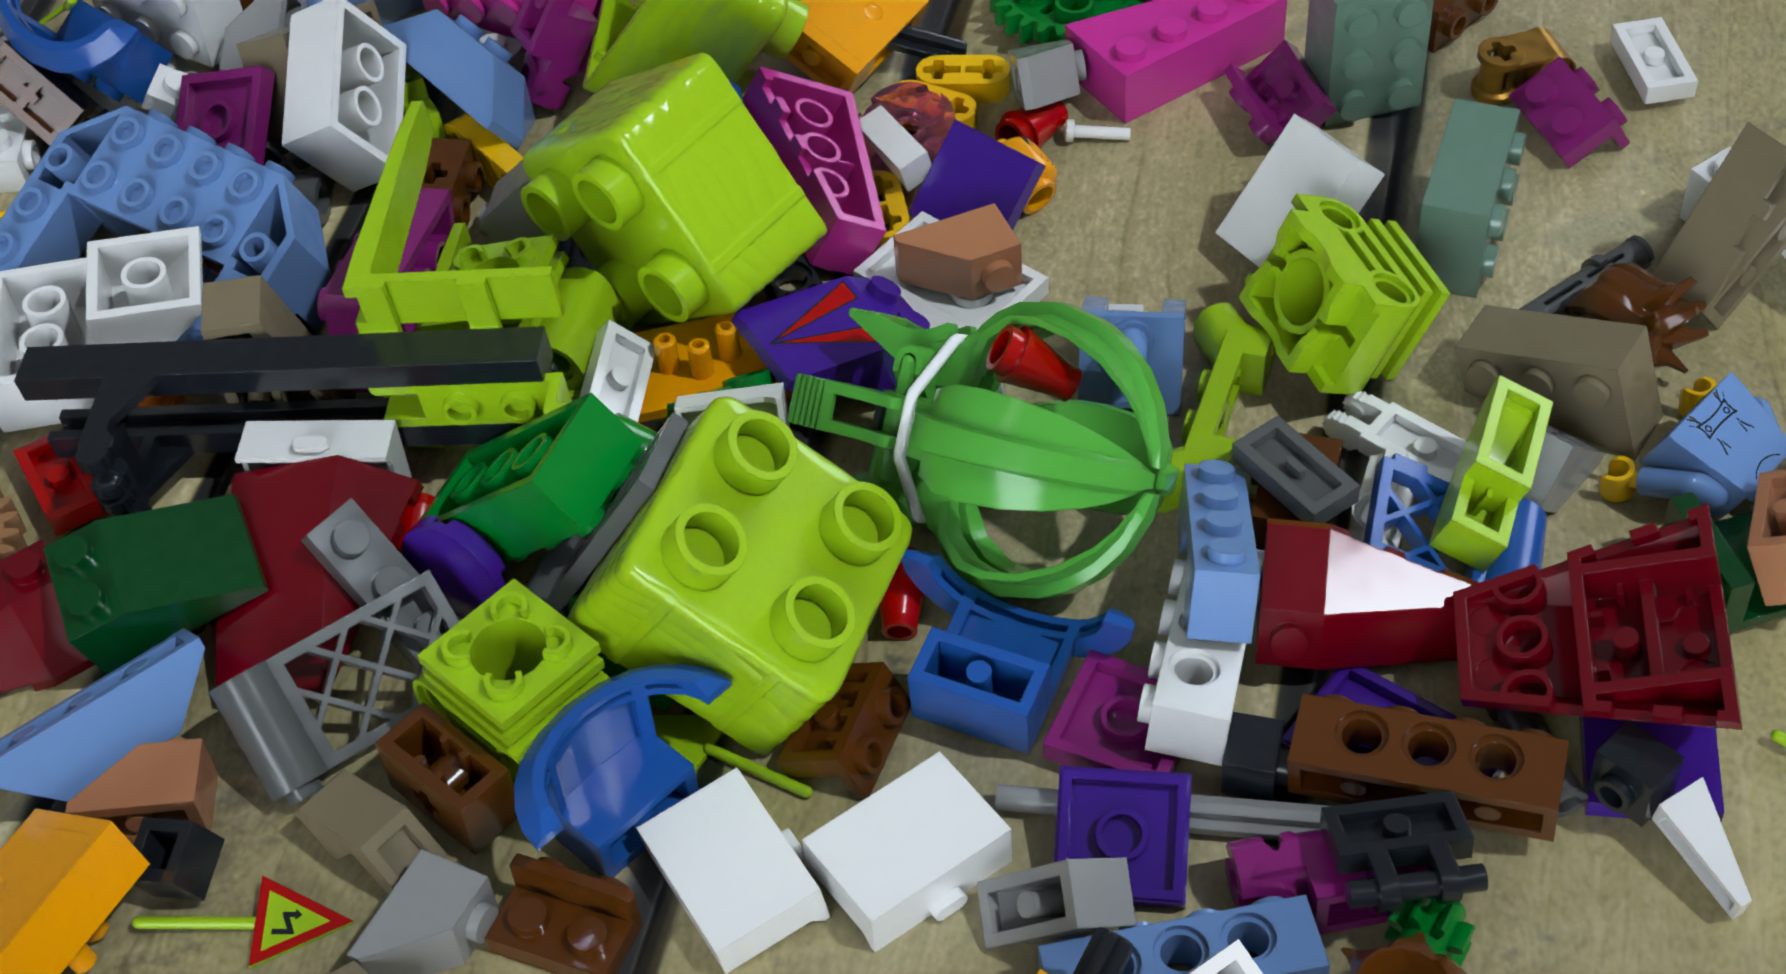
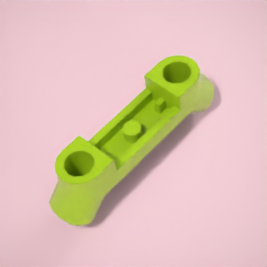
M1216 303L1208 306L1201 311L1195 321L1193 329L1194 343L1214 367L1212 370L1203 369L1196 397L1197 402L1200 403L1198 410H1188L1183 425L1182 443L1185 444L1172 449V463L1179 471L1174 492L1164 496L1162 505L1157 510L1162 515L1179 508L1184 463L1199 465L1200 462L1205 460H1222L1235 467V462L1231 459L1232 443L1237 441V439L1225 437V433L1240 392L1263 396L1275 355V346L1272 339L1263 327L1249 325L1231 303Z

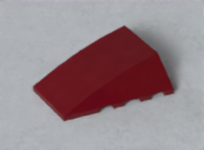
M340 455L234 474L225 495L234 494L240 500L269 591L215 618V688L360 608L301 540L352 498L388 540L397 547L405 529L400 522L407 504L417 503L424 488L419 480ZM358 623L348 629L342 654L347 655L361 624ZM337 636L317 647L333 651ZM303 654L285 664V667L297 688L321 694L330 660ZM339 663V666H338V669H337V673H336V677H337V675H338V673H339V671H340V668H341V666H342L341 663Z
M1709 503L1687 510V519L1661 528H1658L1656 523L1653 522L1630 530V539L1595 551L1590 544L1567 552L1568 560L1540 570L1536 564H1532L1453 592L1459 688L1462 706L1743 730L1727 611Z

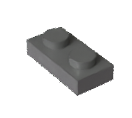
M1279 416L1274 417L1232 443L1231 459L1301 521L1325 523L1359 500L1360 485Z

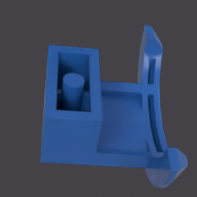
M0 0V28L16 51L35 65L56 73H69L89 84L93 76L98 78L93 87L119 103L124 95H127L143 104L159 64L167 66L173 56V53L141 34L139 29L119 18L114 19L83 0H78L74 8L70 10L57 33L22 13L20 0Z
M908 549L901 560L904 571L915 586L933 603L953 616L946 631L931 627L907 677L912 716L1027 755L1030 754L1072 657L1086 658L1090 649L1106 655L1118 652L1130 643L1134 633V621L1124 612L1113 608L1107 610L1103 615L1078 620L1053 617L1025 610L999 600L966 582L948 566L940 554L935 552Z
M655 664L630 669L604 680L565 705L537 734L520 762L514 784L515 812L523 835L537 851L555 837L558 842L599 876L615 877L646 850L636 828L699 790L694 764L657 736L648 696L656 694H681L698 698L709 705L732 685L731 680L711 669L689 664Z

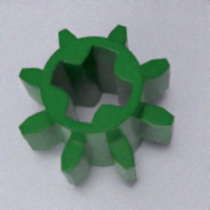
M1435 898L1415 900V902H1402L1399 910L1391 911L1387 919L1389 927L1384 937L1386 940L1394 942L1398 938L1410 937L1417 932H1423L1427 944L1435 954H1448L1461 967L1472 944L1470 939L1475 926L1464 922L1467 914L1460 902L1439 904Z

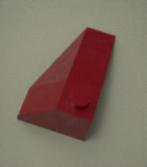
M1267 518L1256 631L1255 664L1321 670L1458 660L1453 592L1478 584L1479 582L1446 569L1438 572L1407 560L1404 552L1385 546L1384 550L1369 545L1352 538L1350 531L1333 524Z
M42 539L0 560V693L32 685L35 692L55 687L95 665L68 642L43 549L46 544Z

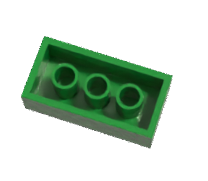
M591 392L467 451L418 521L429 515L439 516L438 522L446 525L452 519L460 521L482 535L500 554L504 564L512 560L515 563H519L534 551L542 548L551 550L564 539L574 535L584 537L589 534L604 517L605 509L601 506L610 492L617 490L630 476L634 466L630 461L643 441Z

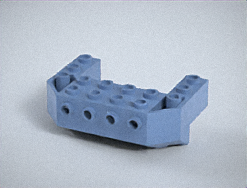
M123 106L60 131L0 220V271L78 259L97 229L114 237L138 235L141 229L152 233L199 226L202 237V258L223 267L215 281L261 275L302 324L315 331L318 330L322 323L317 307L319 292L321 288L327 286L330 276L319 211L292 184L296 177L290 171L270 160L264 166L256 163L252 155L232 143H228L225 148L219 147L213 138L193 126H189L186 131L178 129V125L173 120L154 109H150L148 114H144L131 107ZM201 315L176 341L204 340L201 334ZM224 393L218 394V395H220V396H222V397L225 398Z

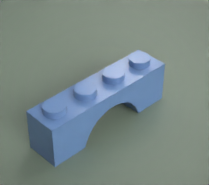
M1205 460L1200 462L1199 465L1184 463L1177 521L1179 554H1187L1184 604L1187 639L1251 644L1261 574L1245 471L1222 460Z

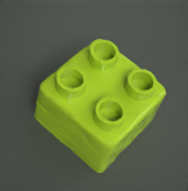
M602 0L597 19L599 23L593 36L583 89L596 93L613 80L652 70L658 66L694 54L706 53L716 61L729 81L741 87L743 97L756 74V71L750 68V65L761 51L779 61L783 60L793 49L804 29L809 7L800 0Z
M706 53L684 57L652 70L607 83L523 156V168L531 180L521 190V200L525 210L534 223L547 235L554 234L559 241H566L570 237L573 238L596 272L603 275L609 281L628 311L625 320L615 322L627 330L637 323L656 325L670 322H685L687 319L735 313L749 303L754 295L764 290L766 285L773 282L827 233L825 223L744 106L738 93L734 90L716 61Z
M719 397L714 399L695 418L691 425L684 430L655 490L603 556L577 598L567 619L600 644L601 653L606 655L609 660L616 664H621L628 670L655 664H689L711 669L731 680L732 685L709 705L698 698L687 695H664L711 722L713 727L724 732L744 747L755 753L767 755L790 736L791 733L803 726L805 721L816 714L826 702L832 700L840 690L873 617L909 546L912 525L908 517L900 511L895 500L884 489L869 482L857 481L846 471L795 438L790 428L778 417L764 411L753 410L733 397Z

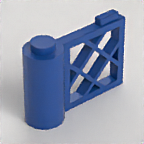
M1395 453L1391 458L1384 455L1375 469L1363 542L1384 550L1385 546L1404 552L1407 560L1438 572L1443 569L1448 570L1438 556L1440 551L1429 546L1428 540L1413 519L1427 514L1435 525L1450 482L1428 474V466L1398 453ZM1394 482L1409 488L1419 504L1405 508L1391 489V483ZM1523 497L1518 505L1508 547L1484 573L1462 563L1466 569L1464 577L1480 583L1532 564H1536L1539 570L1542 569L1547 516L1541 506ZM1396 526L1412 550L1405 552L1383 543L1384 530Z

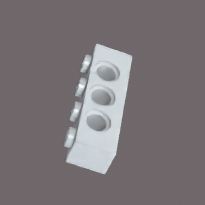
M1257 549L1261 574L1264 551ZM1175 558L1168 594L1178 596L1177 601L1165 598L1158 635L1168 637L1167 642L1158 640L1154 642L1148 678L1158 679L1157 686L1144 684L1137 721L1149 724L1145 750L1222 766L1246 643L1187 639L1184 614L1187 560Z

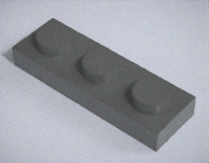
M352 498L301 540L359 607L368 604L419 575ZM422 589L402 599L396 624L429 632L434 610ZM390 606L371 617L387 621ZM442 624L439 628V636H442L444 633H446ZM393 633L391 643L418 672L420 663L417 655L424 650L426 642Z

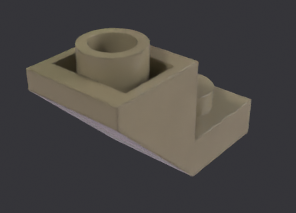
M345 769L340 771L294 812L336 861L352 853L387 895L391 893L421 849L442 858L448 856L405 805Z

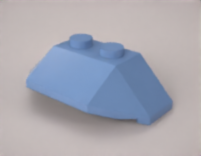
M438 9L382 26L407 45L406 62L484 128L518 149L536 119L525 77L508 63L513 57L512 53L489 36L484 43L480 41L485 32L462 14H459L454 21Z
M183 628L169 636L166 640L0 738V789L68 802L137 745L165 742L180 734L205 650V646L200 638Z

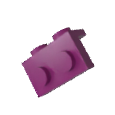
M1286 39L1249 74L1232 63L1224 70L1233 86L1229 91L1230 96L1244 111L1251 115L1252 119L1248 122L1250 129L1267 145L1277 141L1294 114L1320 127L1337 111L1297 47Z
M1560 56L1508 95L1517 109H1520L1524 117L1568 168H1571L1609 138L1621 150L1630 144L1621 128L1628 120L1610 97L1600 102L1595 96L1600 90L1584 68L1580 66L1573 72Z

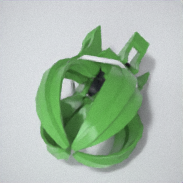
M1018 302L996 312L978 330L976 327L971 326L958 329L957 324L945 323L934 328L924 329L907 318L850 308L849 316L895 358L893 372L897 385H894V390L884 389L881 391L802 373L796 374L787 422L874 445L869 471L852 477L859 482L875 484L890 494L900 511L908 517L912 529L917 526V523H920L923 528L930 529L935 534L944 559L961 578L994 596L1036 599L1055 598L1076 593L1107 577L1133 553L1154 520L1155 513L1161 507L1164 496L1173 493L1179 469L1172 463L1173 450L1172 442L1169 438L1165 402L1152 369L1133 342L1112 323L1072 304L1061 302ZM1007 325H1012L1018 329L1028 326L1042 339L1055 334L1065 337L1101 364L1126 396L1133 412L1109 404L1085 400H1068L1066 402L1055 400L1028 403L1005 395L1003 383L996 380V373L986 368L989 349L996 336ZM837 395L875 404L876 408L872 427L832 419ZM978 506L999 510L1040 512L1086 508L1115 515H1127V517L1112 533L1093 548L1057 566L1031 570L1012 562L988 537Z

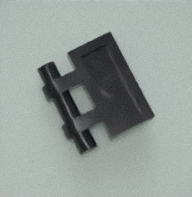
M1453 791L1321 807L1320 830L1337 874L1365 872L1367 878L1345 881V899L1350 909L1374 906L1377 912L1399 910L1402 902L1435 898L1439 904L1462 901L1463 894L1488 890V875L1482 863L1459 866L1456 861L1457 859L1472 858L1475 838ZM1426 864L1428 870L1397 874L1395 868Z

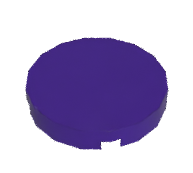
M429 515L418 521L405 534L401 545L403 557L419 575L430 570L455 615L464 618L507 584L501 575L506 567L500 554L492 545L467 524L452 519L446 525L438 522L439 516Z

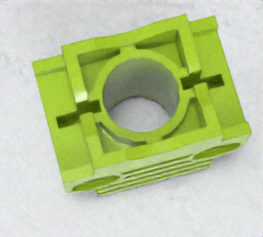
M1296 193L1291 201L1295 209L1290 210L1279 228L1275 245L1265 262L1255 273H1248L1244 280L1246 285L1239 295V299L1249 314L1269 334L1275 346V352L1288 372L1307 373L1320 393L1354 395L1364 389L1370 378L1377 379L1380 373L1385 379L1394 380L1451 293L1396 221L1388 220L1383 225L1379 219L1370 218L1366 224L1364 219L1353 208L1337 199Z
M554 234L531 238L520 237L511 241L485 245L473 244L459 248L448 271L552 266L565 306L564 317L504 319L500 321L503 328L544 326L553 352L552 363L557 365V372H563L568 390H581L597 330L609 319L613 322L625 320L628 313L609 281L598 272L585 267L565 268L569 258L565 251L555 252L559 242ZM468 321L422 323L421 328L423 331L470 329Z
M512 579L417 655L419 663L425 669L422 670L423 674L416 678L412 684L419 706L423 702L508 768L513 784H515L520 762L537 734L565 705L610 677L601 671L605 668L604 660L598 656L601 652L600 644L516 579Z

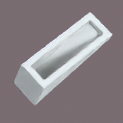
M882 105L859 119L863 137L908 192L924 182L932 166L928 152Z
M1702 777L1660 803L1652 820L1730 918L1734 920L1745 912L1752 899L1705 780Z

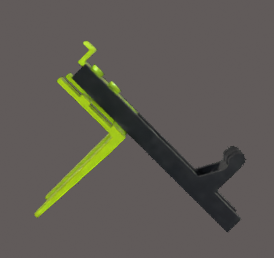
M423 100L411 101L399 126L356 242L342 291L345 298H357L360 305L355 323L359 331L358 334L27 347L14 379L25 401L95 398L91 409L61 410L59 420L63 425L61 431H50L47 441L57 458H75L82 473L93 476V479L90 480V487L95 497L99 498L98 502L104 513L114 514L115 517L152 510L149 504L150 498L194 454L237 452L246 421L396 420L402 445L406 449L444 448L445 445L484 444L580 397L581 390H568L563 372H557V365L552 363L553 352L544 326L503 328L500 321L504 319L564 317L565 306L552 266L448 271L459 248L473 245L466 223H454L435 271L398 273L424 180L434 133ZM468 321L470 329L423 331L421 328L422 323ZM418 323L415 332H403L401 324ZM368 388L372 395L384 396V398L136 407L146 396Z

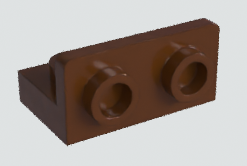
M884 662L852 663L838 693L832 700L826 702L809 720L805 721L803 726L791 733L776 762L790 778L840 777L855 798H867L873 791L911 707L910 698Z
M519 853L515 854L509 865L515 885L485 937L489 952L555 974H617L642 927L635 893L626 884L611 876L600 875L595 878L570 870L565 864L551 857L535 859Z

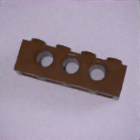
M1302 693L1287 758L1288 792L1353 804L1453 791L1469 826L1554 842L1570 740L1554 738L1549 733L1537 729L1514 731L1486 726L1483 722L1469 717L1446 719L1423 715L1406 706L1393 705L1383 708L1355 703L1351 699L1338 694L1315 696ZM1355 745H1368L1375 750L1370 753L1359 754L1352 752L1349 748ZM1429 756L1438 759L1441 763L1425 766L1414 760L1419 757ZM1495 768L1506 772L1508 776L1492 778L1484 775L1481 771Z

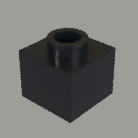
M1233 712L1222 763L1220 797L1273 801L1276 785L1288 787L1287 758L1290 747L1282 746L1285 720Z
M1628 720L1596 751L1587 789L1594 793L1608 809L1616 813H1622L1643 827L1653 817L1659 804L1674 795L1685 757Z
M143 817L134 846L150 865L135 882L134 886L155 897L205 901L225 839L194 821Z

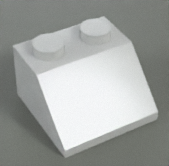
M199 226L87 242L86 323L94 344L176 341L201 315L203 275L202 237Z

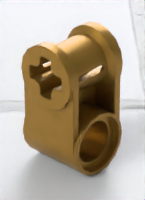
M1535 27L1525 32L1502 37H1490L1479 44L1477 58L1480 62L1479 73L1472 78L1470 92L1481 103L1497 106L1505 105L1512 102L1508 95L1559 56L1573 72L1576 70V64L1549 29L1544 27Z

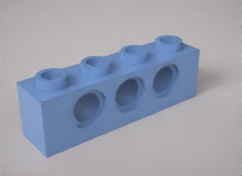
M1306 895L1285 899L1280 896H1269L1259 899L1248 906L1222 911L1201 909L1190 913L1185 918L1154 924L1140 921L1136 922L1137 926L1120 928L1118 931H1113L1125 937L1133 944V953L1122 974H1186L1190 970L1176 971L1168 966L1182 963L1195 968L1210 956L1238 939L1247 951L1259 955L1252 959L1263 974H1329L1330 963ZM1071 934L1060 937L1050 944L1039 945L1038 969H1042L1049 974H1073L1092 936L1085 937L1080 934Z

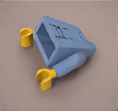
M1732 372L1718 384L1711 377L1704 376L1694 381L1693 390L1689 388L1680 390L1678 410L1684 417L1640 461L1644 465L1640 471H1636L1635 464L1630 458L1617 456L1608 463V474L1599 477L1600 494L1609 502L1621 503L1630 500L1634 496L1636 489L1641 496L1668 500L1671 497L1693 492L1701 505L1709 503L1712 516L1722 518L1744 499H1747L1754 506L1759 473L1773 471L1786 457V435L1778 425L1771 404L1763 398L1752 396Z

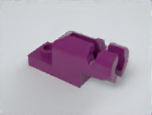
M524 0L512 26V34L527 51L521 74L525 77L530 100L542 107L553 110L563 109L573 89L569 83L563 80L579 75L582 69L580 65L598 27L599 21L579 1Z
M1320 829L1298 833L1291 831L1279 833L1278 850H1272L1260 836L1231 841L1226 844L1229 858H1225V871L1236 908L1251 905L1255 901L1269 896H1280L1285 899L1306 895L1319 934L1387 923L1391 911L1377 912L1374 906L1353 909L1348 907L1344 892L1345 881L1367 878L1365 872L1338 875ZM1426 864L1395 868L1397 874L1428 870Z

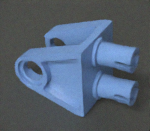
M1085 296L1081 309L1112 323L1133 342L1153 371L1165 402L1166 414L1180 415L1186 300L1164 299L1162 312L1108 310V297ZM1079 348V368L1082 369V379L1078 387V400L1105 403L1133 412L1126 396L1101 364Z

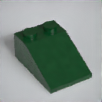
M234 494L96 520L43 548L68 642L106 674L166 640L179 630L185 628L191 631L269 591L240 500Z

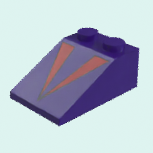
M844 276L738 311L731 320L779 383L783 382L786 391H793L797 373L881 391L884 389L894 390V385H897L893 372L895 358L849 316L850 308L907 318L924 329H930L929 321L923 315L914 311L901 296L899 286L882 276H872L871 279Z

